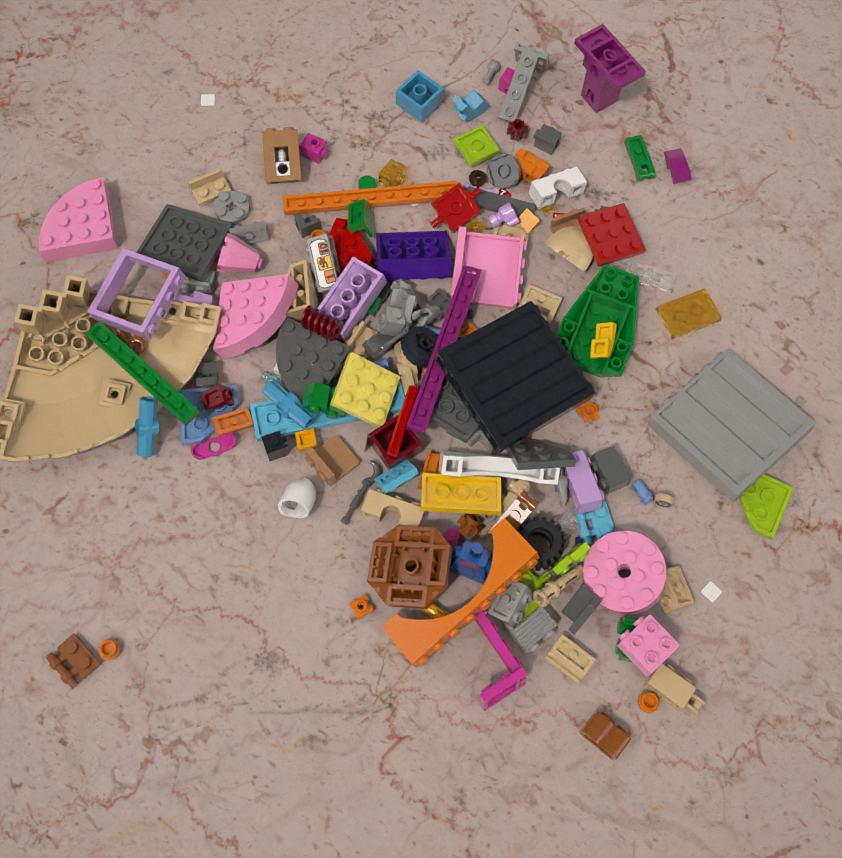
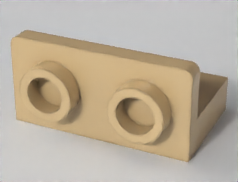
M221 168L212 170L203 176L189 181L191 192L199 207L214 202L220 192L231 191Z
M361 321L359 325L354 327L351 338L347 339L344 344L351 347V352L368 360L371 355L362 344L378 332L366 327V322Z
M680 566L666 569L667 581L659 599L665 614L695 604Z

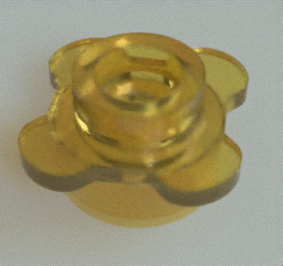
M472 218L471 223L466 226V231L482 233L487 225L484 222L478 221L477 218Z

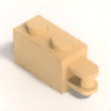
M661 664L644 684L645 688L656 694V696L677 711L685 708L693 715L698 716L700 714L699 709L706 704L702 699L693 694L696 687L692 685V681L684 676L680 677L677 675L675 669L668 664ZM689 699L694 701L692 705L687 703Z

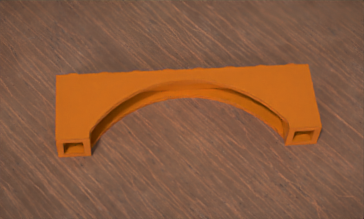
M505 518L490 530L494 544L491 568L483 587L468 604L452 614L435 619L415 620L402 618L395 614L382 626V629L416 668L425 665L430 659L429 656L434 652L437 653L442 650L447 640L455 638L465 624L469 625L472 623L481 610L485 611L491 606V601L494 598L502 596L512 582H518L527 569H532L537 565L540 558L538 553Z

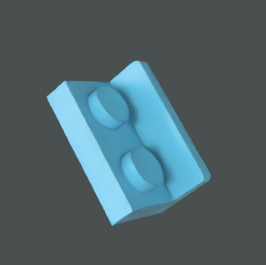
M406 459L374 478L378 489L386 494L395 490L404 482L410 481L419 473L417 468Z

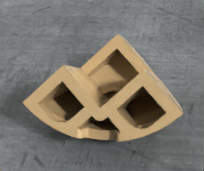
M580 226L562 228L552 234L544 243L584 272L593 257Z

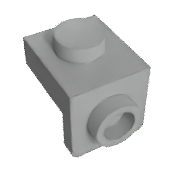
M477 429L468 441V445L471 447L480 441L489 453L493 454L495 451L481 429Z

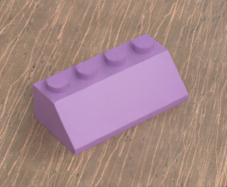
M352 257L317 309H319V313L321 311L325 312V317L330 314L332 319L338 318V323L343 321V329L338 338L346 341L352 335L354 327L359 325L387 281L381 272Z

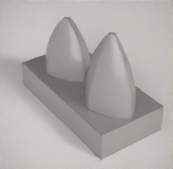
M264 221L244 226L237 223L233 228L229 229L230 234L237 236L247 244L268 240Z

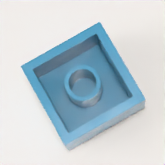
M417 70L396 90V105L422 122L443 102L444 88Z

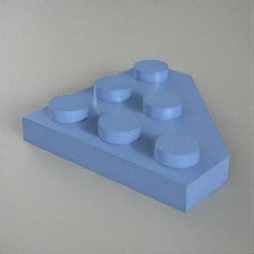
M237 385L226 386L233 392L234 405L231 407L223 405L210 412L205 411L201 396L202 392L210 388L180 390V394L200 412L187 426L181 422L182 446L194 445L195 443L202 444L215 431L211 422L212 417L232 412L239 406Z

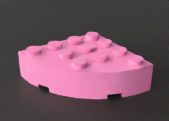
M103 177L87 181L64 194L51 208L41 227L39 252L45 262L118 249L109 190Z
M289 274L223 282L219 301L221 312L213 350L223 359L244 354L246 350L253 346L256 348L264 343L283 324L289 307L293 306L298 289V284Z

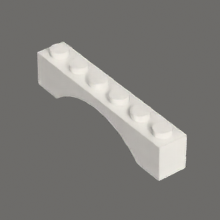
M441 451L439 461L441 475L500 476L558 485L560 468L517 470L508 456Z

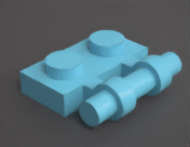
M606 501L602 502L601 509L589 511L586 514H578L576 508H574L576 514L574 518L576 523L579 524L581 531L579 533L580 537L589 546L593 544L592 537H595L597 541L601 537L615 532ZM590 520L593 530H588L586 521Z

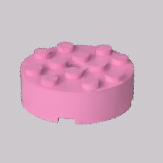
M616 531L601 537L591 546L588 551L589 555L584 561L583 576L586 586L603 599L599 604L602 608L619 615H635L648 610L660 599L666 585L667 572L664 557L653 541L636 532ZM622 569H628L631 575L627 578L620 577V572Z

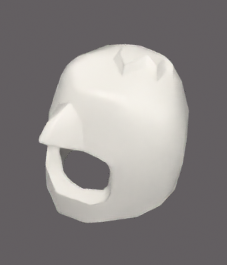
M306 478L290 482L278 503L280 514L294 518L307 517L316 499V489L313 483ZM284 501H295L298 505L294 510L288 509L284 505Z

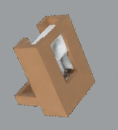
M284 127L283 130L276 131V128H267L266 131L262 132L266 183L278 184V181L302 182L298 130L294 129V127ZM284 150H288L289 161H286ZM275 151H279L277 154L279 156L278 162H276ZM282 165L288 167V171L285 174L278 172L279 167Z

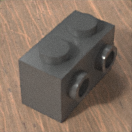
M614 446L592 455L590 459L591 469L593 472H596L599 478L598 483L601 489L605 490L606 494L628 486L631 478Z

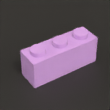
M583 450L573 452L572 454L576 459L575 467L562 468L563 474L567 476L568 489L577 513L581 514L601 509L604 494L601 489H598L597 476L591 471L590 459L585 456Z

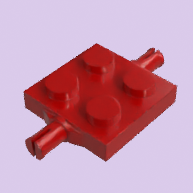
M459 182L431 203L438 217L430 222V225L435 229V227L443 223L451 233L455 232L459 227L480 213L481 210L474 200L475 197L482 193L479 190L480 188L477 187L469 193Z

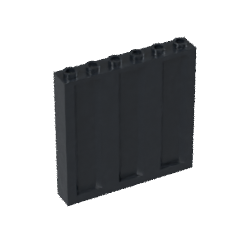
M532 300L437 351L434 358L496 454L581 406L595 395L593 385L586 380L582 369L575 364L571 353L563 347L561 339L554 334L550 323L543 318L539 307L534 305Z

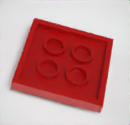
M625 203L583 214L577 218L598 267L633 257L646 251Z

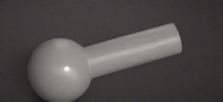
M492 60L489 62L488 72L483 78L484 84H488L494 73L500 71L501 65L498 61Z

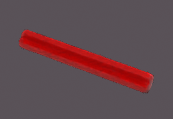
M410 385L408 387L387 450L388 456L397 457L406 431V425L419 392L417 386Z

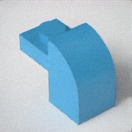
M474 89L464 99L458 95L452 99L456 104L454 110L466 122L479 117L490 106L481 94Z

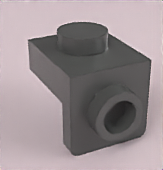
M217 362L200 363L198 366L199 375L196 378L197 386H202L203 388L214 387L219 380Z

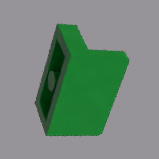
M365 198L350 203L348 206L349 231L353 233L364 229L371 238L374 232L373 211Z

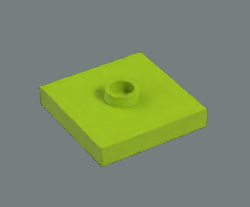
M483 125L453 139L454 145L470 168L500 154L499 147Z

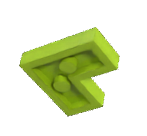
M586 542L578 543L550 570L554 575L559 573L561 575L565 574L571 568L569 566L570 563L581 562L589 555L587 551L590 549V546Z

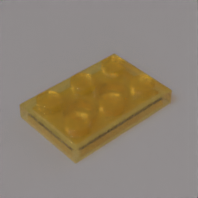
M705 288L661 304L655 309L672 340L720 322L722 319Z

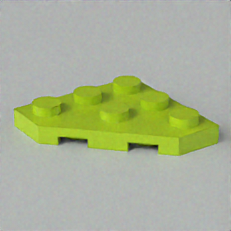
M764 474L738 498L753 532L770 540L774 538L793 487Z

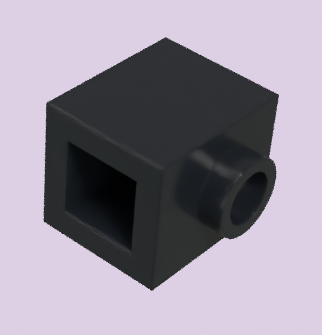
M280 430L261 436L269 462L288 456L286 447H289L286 436H281Z

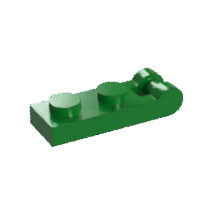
M642 135L625 138L624 143L635 171L636 180L639 182L645 178L654 179L656 177L655 169Z

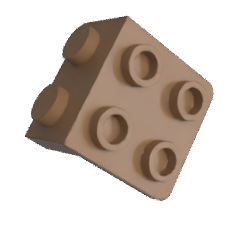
M338 436L332 437L316 450L311 446L305 450V461L311 468L314 467L316 469V474L320 480L326 482L329 486H332L359 465V460Z

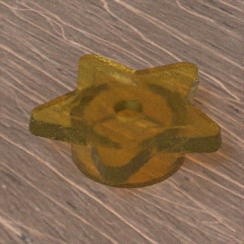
M553 203L548 205L547 208L542 207L538 209L536 207L535 210L543 212L545 217H548L550 212L557 211L558 208Z

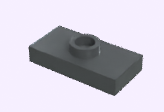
M438 288L426 299V303L430 306L436 305L440 307L442 317L445 319L451 298Z

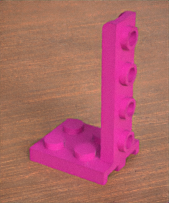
M481 610L476 615L475 622L510 672L500 677V682L494 686L489 684L481 690L480 706L486 711L526 685L525 681L527 678L525 676H527V673L517 656L513 657L510 653L511 647L505 639L502 640L498 635L499 629L495 623H490L487 619L488 614L486 610Z

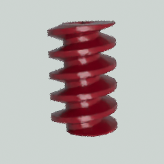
M308 305L301 318L302 328L321 335V337L327 338L331 342L336 340L342 332L343 321L338 323V318L332 319L330 314L325 317V312L321 311L319 313V309L315 308L313 310V306Z

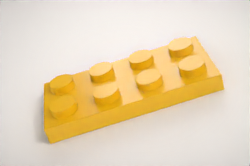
M423 473L421 511L500 515L501 477L450 476Z

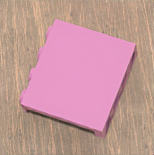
M459 227L451 299L462 268L466 265L481 269V275L471 304L515 309L517 303L520 304L521 293L518 292V288L522 286L523 275H520V269H524L525 258H522V251L526 252L527 241H524V234H521V238L466 232V227Z

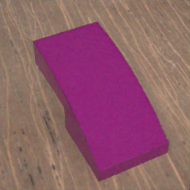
M682 149L665 151V161L667 169H670L673 184L692 180Z

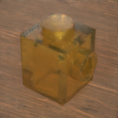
M393 159L379 172V183L384 187L402 185L406 179L405 167Z

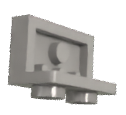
M392 288L388 306L404 309L405 325L401 331L406 330L407 332L408 327L412 324L411 314L412 310L416 307V296L410 290Z

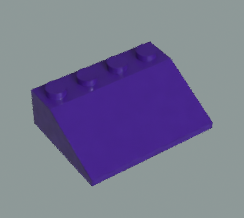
M447 230L376 233L377 269L384 275L386 281L399 280L400 278L405 280H424L427 278L444 279L451 277V255Z

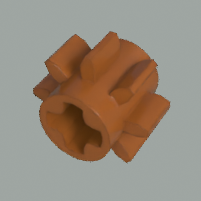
M465 513L457 521L460 524L458 530L465 537H470L471 535L475 537L483 529L479 526L482 521L476 514L468 515Z

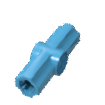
M274 380L269 381L265 385L262 393L276 405V408L285 417H290L303 429L308 428L313 423L315 416L309 410L302 407L301 401L292 392L288 393Z
M143 396L139 398V413L135 421V432L137 435L136 451L138 456L151 457L155 455L156 435L159 433V422L157 419L158 399L155 397Z

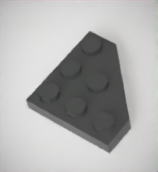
M526 438L506 449L517 470L575 467L576 459L570 451Z

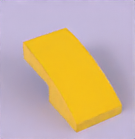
M610 322L596 325V337L591 342L590 358H609L614 345L617 324Z

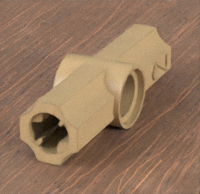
M401 341L394 344V350L397 358V372L402 382L404 396H406L408 387L410 385L415 386L418 383L417 366L413 365L404 356L401 350Z

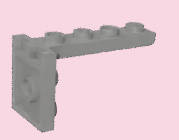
M516 42L514 48L518 64L499 114L500 119L513 122L518 117L534 70L547 71L549 67L548 52L542 53L536 51V48L521 46L518 42Z

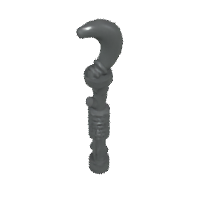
M373 460L370 461V464L374 468V473L371 477L362 480L363 486L361 490H357V495H355L349 505L348 512L341 519V522L345 525L349 523V518L353 511L357 509L367 487L375 483L374 478L382 474L380 465Z

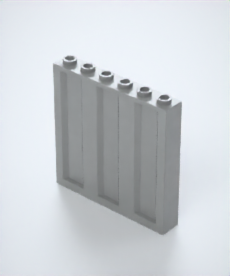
M730 349L724 353L720 352L714 358L713 363H707L698 376L696 374L693 375L685 387L683 385L679 387L675 392L676 395L672 398L668 397L662 403L661 408H655L649 414L650 419L648 422L649 427L733 503L807 436L816 424L815 421Z

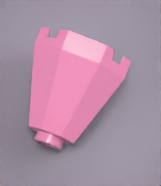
M227 233L224 240L226 243L222 246L217 271L222 273L255 272L256 268L260 269L263 259L259 258L260 253L237 236Z

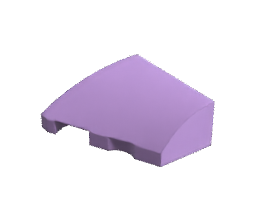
M194 291L190 296L177 293L174 301L211 305L212 295Z

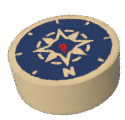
M658 493L655 495L654 504L664 508H672L675 499L671 495Z

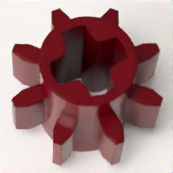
M515 119L513 122H509L506 134H510L511 140L519 141L522 138H526L528 126H525L524 120Z

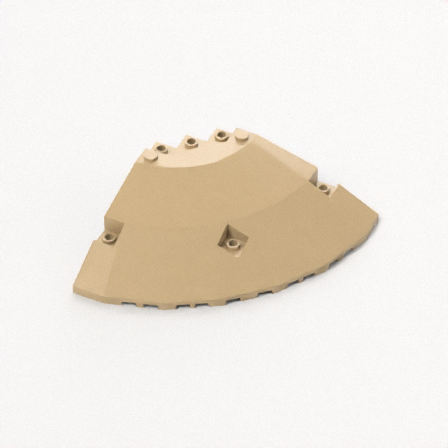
M67 275L63 293L43 289L39 307L18 303L14 323L21 333L3 398H0V460L23 462L70 457L116 440L135 428V421L139 413V398L143 396L153 397L85 334L99 322L87 312L98 291L91 290L85 278ZM117 295L107 314L113 316L122 313L126 314V319H129L131 323L141 326L155 301ZM183 301V303L172 302L167 310L166 317L161 321L158 331L155 332L152 340L143 338L146 348L138 356L179 392L192 379L216 336L221 307L205 303L200 305ZM171 309L176 310L174 315L169 313ZM102 323L128 346L120 337L115 327ZM125 332L124 336L126 339H130L134 334ZM135 343L133 346L134 350L141 348L140 343ZM118 392V397L113 398L111 394ZM159 401L157 413L164 407ZM11 410L12 414L8 417L5 416V412Z

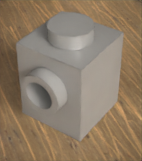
M385 307L378 319L380 334L396 336L401 332L405 325L404 309Z

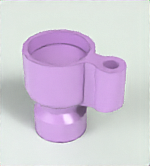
M510 202L501 206L498 213L488 216L495 229L501 226L502 222H505L509 227L520 222Z

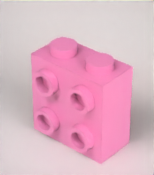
M650 614L646 618L641 616L633 624L636 628L631 632L627 629L619 637L621 642L617 645L646 677L652 674L680 646Z

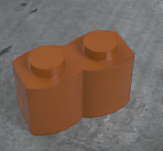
M596 711L582 728L580 734L611 760H617L631 740L628 736L629 733L620 725L616 727L611 722L612 719L608 714L603 711L601 713Z

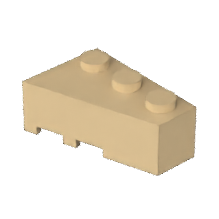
M307 260L290 264L287 272L298 284V289L293 306L289 307L286 316L299 323L308 305L313 306V310L318 308L317 290L314 285L316 279Z

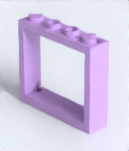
M123 248L87 312L97 321L151 341L155 332L158 331L161 321L166 317L167 310L171 303L174 302L176 294L183 285L186 276L179 267ZM135 263L169 274L141 326L107 314Z

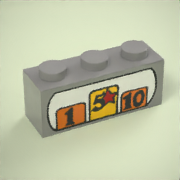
M327 233L306 239V251L312 262L310 263V268L316 279L314 285L316 290L324 295L328 294L341 275L333 236Z

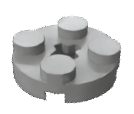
M222 191L214 202V212L219 220L236 225L240 223L239 221L245 220L249 216L250 206L245 194L236 191ZM234 206L236 208H233L232 211H230L228 207Z

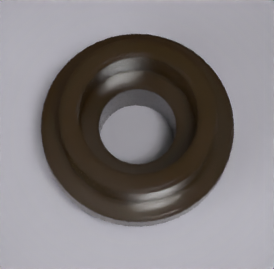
M481 170L472 171L469 175L471 185L481 187L486 182V174Z

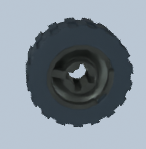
M414 326L403 336L400 343L401 350L406 359L419 368H427L438 336L427 327Z

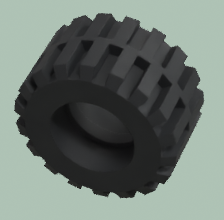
M537 516L533 520L529 518L517 530L527 542L530 536L541 535L550 544L549 551L544 553L537 552L540 558L534 567L535 571H540L541 568L547 570L549 566H554L565 549L566 539H563L565 536L564 532H560L561 527L559 524L557 526L554 525V520L546 521L547 517L539 519Z

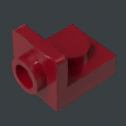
M221 384L201 393L205 411L210 412L223 405L230 407L234 405L232 390Z

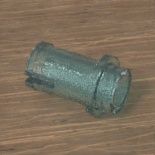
M265 371L260 378L266 384L274 380L283 389L285 387L282 379H278L269 371Z

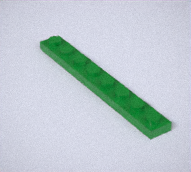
M100 321L85 333L185 426L200 414L195 406Z

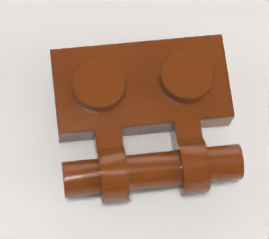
M74 633L57 647L62 653L59 657H56L53 652L46 656L52 670H56L61 675V680L64 684H68L72 689L78 685V681L75 679L78 674L86 679L101 665ZM67 660L73 666L70 671L63 665Z

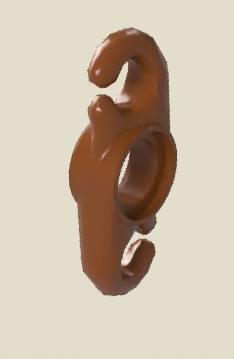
M122 313L115 317L126 319L127 315ZM115 328L130 349H133L135 343L141 344L139 350H132L137 355L145 351L146 343L142 337L134 335L132 338L126 339L124 336L126 331Z

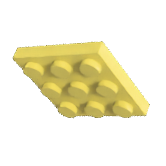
M350 352L345 361L330 405L378 428L385 424L400 376Z

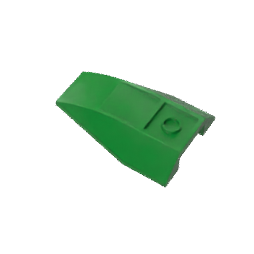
M604 264L563 317L556 336L561 339L563 347L571 353L573 361L582 371L597 377L622 376L634 344L639 276ZM610 322L617 324L614 345L609 358H590L591 342L596 337V325Z

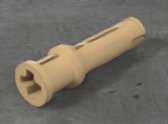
M577 564L554 582L549 581L545 584L544 588L534 591L533 599L537 605L546 607L550 600L557 599L561 591L583 576V566Z

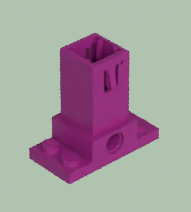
M604 24L575 39L574 44L584 54L582 65L586 68L581 96L595 113L617 102L623 87L645 76V69Z

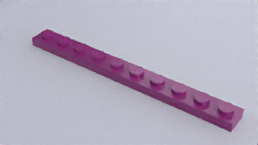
M466 265L462 268L406 425L407 430L424 435L426 433L445 379L444 373L434 360L437 351L458 340L481 275V269Z

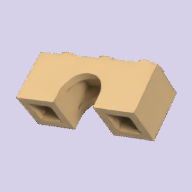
M369 489L361 509V516L377 522L381 521L384 513L394 511L400 516L398 526L420 527L425 515V511H421V504L405 502L399 496L391 497L385 495L379 489Z

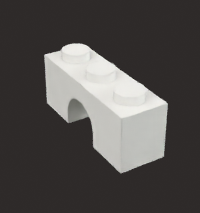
M574 167L531 182L528 194L539 209L554 204L557 195L556 190L564 192L568 198L583 194L587 181L580 170Z

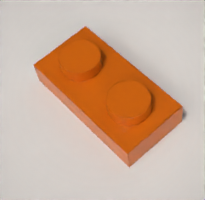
M247 407L215 416L211 419L218 437L254 426L252 416Z

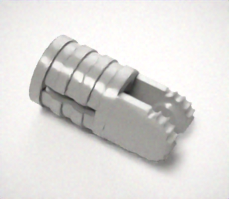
M432 305L413 312L412 318L413 320L419 319L420 325L425 326L439 321L442 318V311L440 307Z

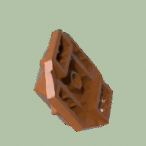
M396 526L383 537L373 541L367 582L389 607L428 609L447 589L452 547L436 527ZM417 564L416 569L410 572L411 566Z

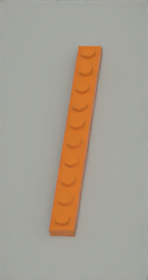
M458 181L283 196L284 214L346 210L350 203L364 198L370 207L434 202L457 185Z

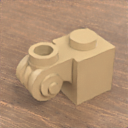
M513 479L508 487L509 493L507 496L503 495L501 497V515L505 513L523 490L529 493V482ZM524 502L520 503V506L526 510L528 506Z

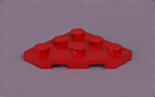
M336 218L329 235L333 236L340 270L346 268L352 257L371 267L374 258L359 231L351 233L348 229V219Z

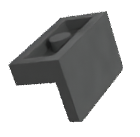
M403 330L396 336L383 335L378 332L362 345L372 358L375 359L398 343L407 332Z
M585 585L579 588L562 610V613L574 622L568 629L574 635L603 600Z

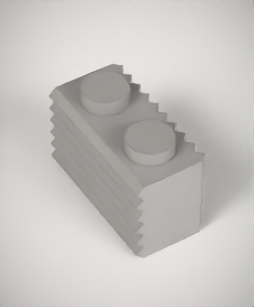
M539 607L513 628L509 635L524 653L528 650L532 653L540 646L539 641L542 638L547 640L556 633L554 629L557 623L543 607Z

